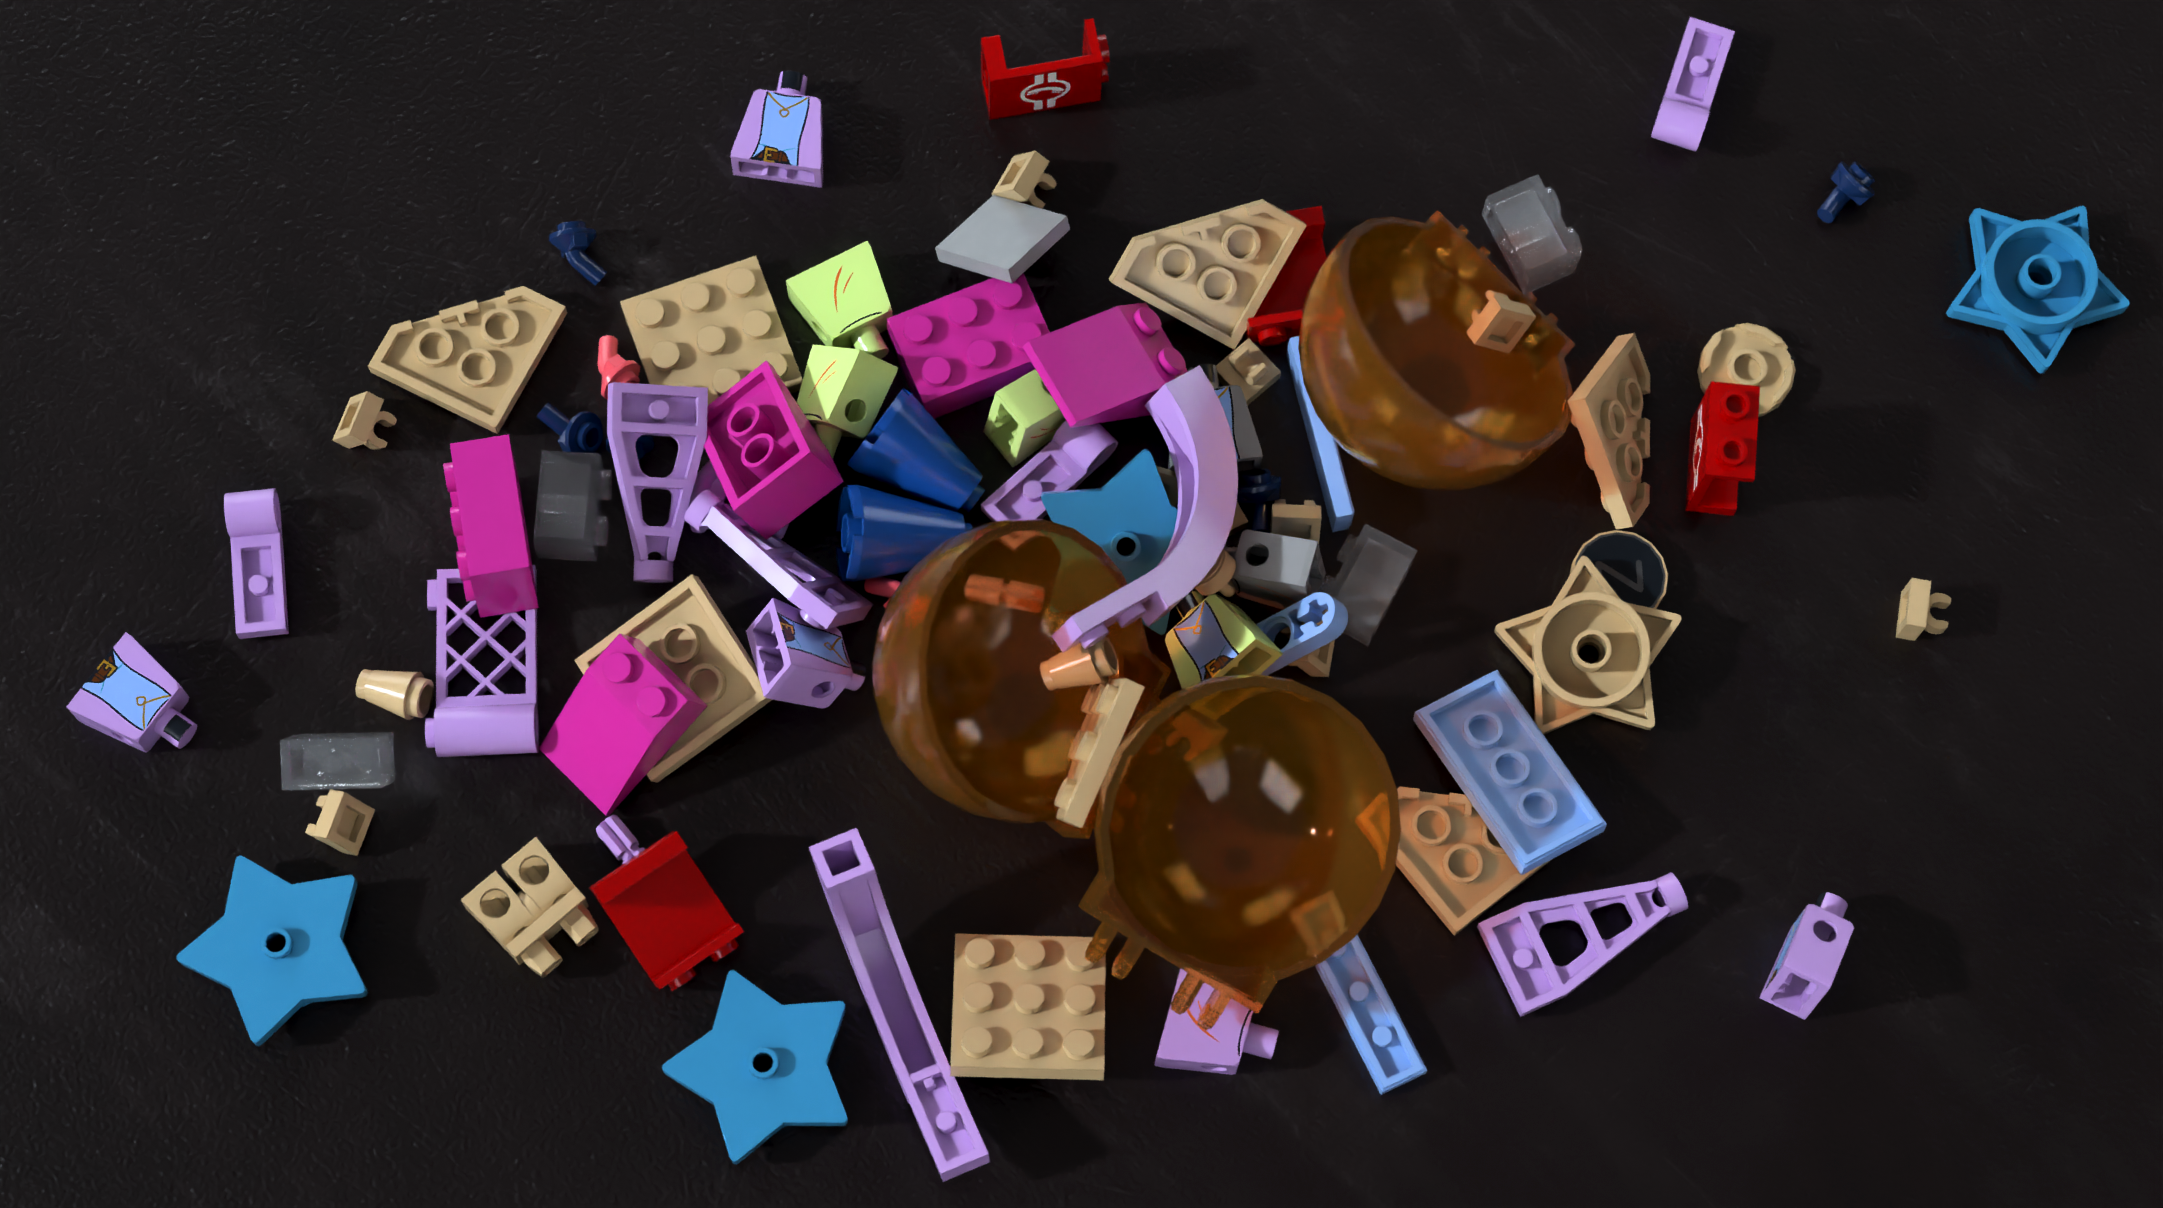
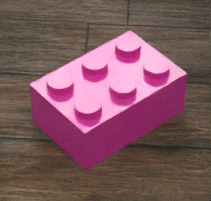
M1024 273L1013 283L991 278L887 318L888 340L909 389L934 419L994 396L1001 388L1034 370L1035 367L1022 346L1032 339L1050 333Z
M509 434L451 443L452 462L443 463L447 490L451 498L452 507H450V515L454 536L457 539V562L460 579L463 581L466 601L476 600L480 618L539 608L519 477Z

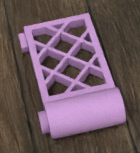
M532 565L537 593V570L536 566ZM437 569V580H427L428 611L437 610L436 708L434 718H426L425 720L427 748H435L437 757L538 753L537 609L525 610V620L519 616L522 611L506 613L485 632L470 618L478 609L476 600L470 601L462 610L449 600V584L463 583L460 579L459 569ZM448 610L455 615L449 623ZM511 621H514L526 632V639L510 654L494 638ZM464 623L480 638L461 656L448 645V637ZM489 645L505 660L487 677H484L469 662L483 648ZM525 653L526 667L518 661ZM448 655L455 661L449 668ZM513 666L526 678V693L504 694L494 684ZM462 669L480 683L468 696L448 697V682ZM488 690V691H489L490 693H492L493 695H483V694Z

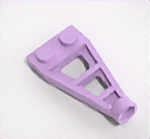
M621 382L608 384L607 436L634 552L633 581L673 582V561L675 560L685 522L684 516L689 507L707 438L708 388ZM641 435L669 436L676 440L678 453L674 468L667 477H649L641 470L635 448L636 441ZM643 489H661L670 492L669 519L664 526H649L644 522L640 496ZM658 552L661 554V560H648V554Z
M707 489L701 492L688 507L684 516V520L700 533L710 528L782 595L800 608L799 615L810 625L819 629H829L864 620L873 606L869 600L844 581H841L836 575L775 535L766 540L732 510V507L725 504L722 499ZM792 573H794L795 575H797L798 577H800L801 579H803V580L806 581V582L802 583V582H801L797 577H795Z
M1670 872L1652 881L1526 902L1478 923L1477 928L1520 1017L1569 995L1667 916L1671 917L1688 909V901L1679 880ZM1653 893L1655 894L1660 907L1653 902ZM1614 903L1624 904L1632 919L1631 926L1609 940L1602 939L1590 915L1594 909ZM1564 920L1575 921L1580 924L1588 940L1587 948L1584 953L1570 964L1557 966L1552 962L1539 935L1540 929L1548 923Z

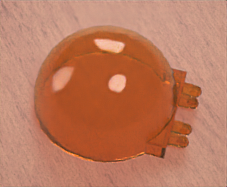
M1438 210L1425 223L1393 216L1371 218L1354 227L1342 237L1328 254L1306 295L1301 314L1298 350L1304 385L1315 413L1329 434L1343 450L1376 474L1397 483L1422 489L1460 491L1497 483L1515 475L1541 457L1561 439L1572 418V412L1567 401L1573 395L1564 358L1575 346V343L1555 325L1559 319L1552 312L1549 315H1545L1534 304L1537 298L1530 291L1524 295L1486 258L1490 252L1484 246L1477 249L1466 238L1469 231L1463 225L1456 228ZM1488 290L1503 293L1511 301L1527 304L1536 316L1510 353L1474 345L1466 333L1474 322L1471 315L1474 309L1483 310L1489 302L1485 295Z
M1022 519L989 522L951 537L939 544L907 573L891 596L877 630L872 659L873 695L881 725L897 756L928 790L962 811L976 816L1015 824L1045 821L1062 837L1089 839L1094 828L1108 834L1115 832L1119 824L1118 820L1104 807L1108 802L1113 806L1123 808L1128 806L1132 798L1129 791H1126L1117 781L1135 744L1141 748L1152 750L1156 749L1160 741L1157 733H1154L1146 725L1148 718L1163 725L1169 722L1165 716L1170 709L1158 697L1172 670L1148 649L1141 617L1124 628H1121L1118 622L1107 627L1110 632L1107 637L1115 649L1119 664L1118 673L1110 676L1109 679L1127 678L1145 688L1083 827H1074L1057 819L1059 807L1055 806L1054 802L1063 781L1068 777L1072 759L1068 758V752L1075 736L1081 730L1087 715L1081 711V706L1091 685L1058 688L1050 691L1043 682L1040 664L1062 652L1052 638V635L1071 616L1127 585L1120 569L1098 544L1074 528L1048 520Z
M1250 673L1208 678L1170 694L1142 715L1116 749L1098 793L1094 833L1099 872L1078 906L1102 923L1087 947L1085 959L1093 964L1099 962L1107 952L1117 932L1122 933L1128 937V940L1113 963L1112 975L1120 980L1126 978L1144 948L1149 949L1188 972L1171 1002V1010L1180 1015L1185 1013L1192 1005L1204 983L1214 988L1199 1013L1197 1024L1203 1029L1208 1030L1212 1029L1218 1021L1219 1016L1223 1013L1230 999L1258 1014L1278 980L1322 963L1355 938L1380 905L1395 871L1401 835L1397 788L1385 755L1363 723L1326 694L1292 679Z

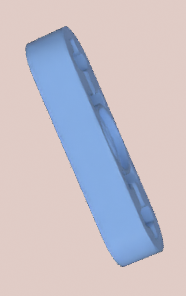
M1316 592L1257 623L1256 625L1273 643L1278 632L1284 628H1290L1291 636L1287 645L1280 650L1283 655L1250 684L1337 639L1345 630L1348 622V611L1345 605L1324 592ZM1327 609L1328 612L1323 615L1322 611ZM1323 620V623L1320 626L1316 624Z

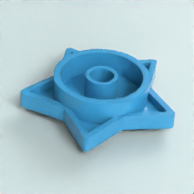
M2079 206L2044 220L2019 221L1981 208L1974 209L1970 215L1969 224L1976 270L1954 299L1946 314L1950 318L2003 330L2040 374H2044L2050 367L2073 328L2122 314L2129 306L2130 302L2097 268L2095 257L2089 247L2086 207Z
M1143 449L1101 489L1042 492L1040 495L1064 547V553L1050 601L1051 609L1053 611H1063L1089 607L1147 574L1161 562L1174 533L1178 508L1170 504L1154 459L1148 449ZM1124 537H1129L1135 541V550L1128 555H1121L1117 551V543ZM1170 611L1148 628L1160 635L1165 634ZM1141 617L1137 619L1139 622L1147 626Z
M240 855L235 860L224 916L177 955V960L183 966L231 989L250 1039L255 1045L261 1046L303 1006L313 1002L363 998L367 996V988L343 941L358 882L353 875H344L290 884ZM280 938L286 939L285 947L281 951H269L271 945Z
M731 970L726 978L713 1029L662 1065L664 1074L714 1105L733 1164L737 1165L785 1126H845L848 1123L847 1114L827 1066L845 1014V1004L843 1001L781 1005L742 975ZM769 1056L773 1059V1066L767 1072H758L753 1067V1062L759 1057Z

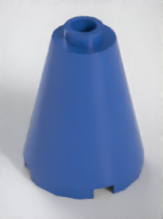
M902 388L847 463L855 472L930 505L956 512L962 508L969 513L985 491L979 485L983 478L980 471L913 393H910L905 388Z
M858 484L847 485L841 491L836 521V531L841 532L842 547H836L837 569L841 581L857 582L960 562L963 553L971 551L973 541L971 523H965L962 513Z

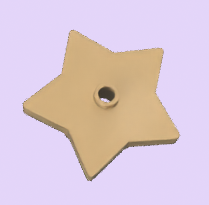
M1581 556L1551 606L1496 625L1494 632L1533 675L1534 722L1543 735L1591 714L1645 730H1651L1655 726L1649 667L1682 618L1681 615L1622 601L1587 556ZM1585 646L1595 648L1598 653L1597 661L1592 664L1584 662L1579 657L1580 650Z

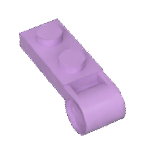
M1692 17L1689 18L1651 134L1652 138L1695 152L1697 151L1735 31Z
M1065 420L1055 432L1053 440L981 504V511L1015 544L1048 514L1040 495L1042 492L1075 490L1111 456L1118 446V441L1100 423L1070 428Z
M276 488L225 493L224 515L231 543L236 635L239 639L289 634L281 510Z

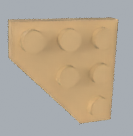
M1260 199L1132 237L1109 277V281L1235 350L1247 329L1248 318L1255 316L1307 225L1266 200Z
M525 286L504 291L505 295L480 303L474 300L439 311L440 315L414 323L408 320L394 324L388 330L371 359L368 368L371 373L498 434L567 315L566 306Z
M1635 333L1617 336L1567 401L1571 423L1574 427L1578 428L1585 447L1586 463L1591 470H1594L1599 483L1602 505L1610 513L1616 529L1634 527L1650 504V485L1646 482L1641 483L1643 472L1642 459L1650 458V420L1641 418L1643 394L1650 393V373Z
M1127 678L1109 679L1107 683H1100L1099 686L1093 684L1089 688L1081 706V711L1087 715L1081 730L1075 736L1068 752V758L1072 759L1068 777L1063 781L1054 805L1059 807L1057 819L1074 827H1083L1145 688L1144 686Z
M1400 786L1360 818V822L1454 936L1548 863L1546 862L1521 876L1465 794L1449 793V795L1422 792L1418 788Z

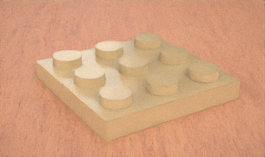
M756 256L620 301L624 317L649 384L708 388L709 405L767 360L774 367L790 393L800 391L803 379Z
M695 575L687 577L574 660L584 675L586 670L619 633L640 639L707 705L706 709L647 773L650 781L656 783L772 701V699L765 698L754 662L699 577Z
M955 934L950 1076L1104 1080L1106 937Z

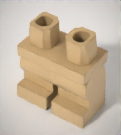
M535 837L501 865L505 875L520 889L517 895L502 877L494 871L464 896L461 901L466 910L484 926L518 965L524 962L530 969L544 978L563 961L562 957L548 942L554 935L563 929L579 947L593 937L599 929L587 909L589 906L584 895L575 887L538 838Z

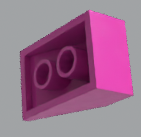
M1146 302L1113 307L1032 339L1022 346L1070 428L1149 416L1151 414L1145 407L1146 403L1165 383L1188 372L1183 356L1173 347L1161 327L1158 315L1149 308Z
M767 360L708 405L707 438L704 448L732 510L766 540L843 482L828 449L774 367Z
M619 633L586 670L539 749L606 816H610L706 709L707 705L640 639Z

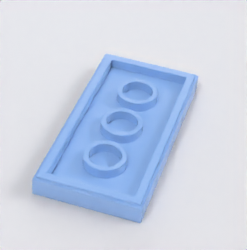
M1498 670L1415 711L1413 721L1521 876L1604 832L1607 823Z

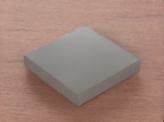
M993 195L937 245L935 250L939 262L1013 283L1070 230L1066 215Z

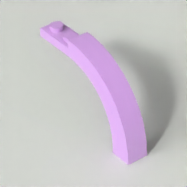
M1200 365L1165 383L1145 405L1168 446L1177 479L1178 512L1169 547L1156 568L1071 616L1052 635V638L1063 653L1079 643L1084 649L1092 647L1110 633L1107 627L1118 622L1121 628H1124L1141 617L1147 627L1164 617L1203 580L1216 563L1226 544L1237 504V457L1232 432L1224 409Z
M857 828L810 846L809 850L854 973L908 1104L911 1106L942 1181L944 1182L991 1162L955 1076H950V1065L912 976L888 912L875 868Z

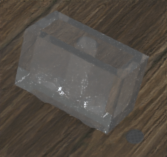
M1538 174L1488 195L1482 211V216L1523 294L1575 273L1581 257L1580 253H1582V244L1578 234L1572 227H1566L1559 214L1561 206L1556 193L1551 187L1545 188Z
M542 450L533 545L538 558L597 561L598 546L607 545L608 517H601L602 499H611L612 471L605 470L601 454Z
M1366 523L1358 537L1352 534L1348 535L1337 556V560L1343 563L1336 578L1327 575L1318 592H1324L1345 605L1348 611V622L1343 633L1369 646L1412 567L1417 550ZM1327 609L1322 611L1323 615L1328 612Z
M393 732L294 734L280 740L282 790L383 788L395 782Z

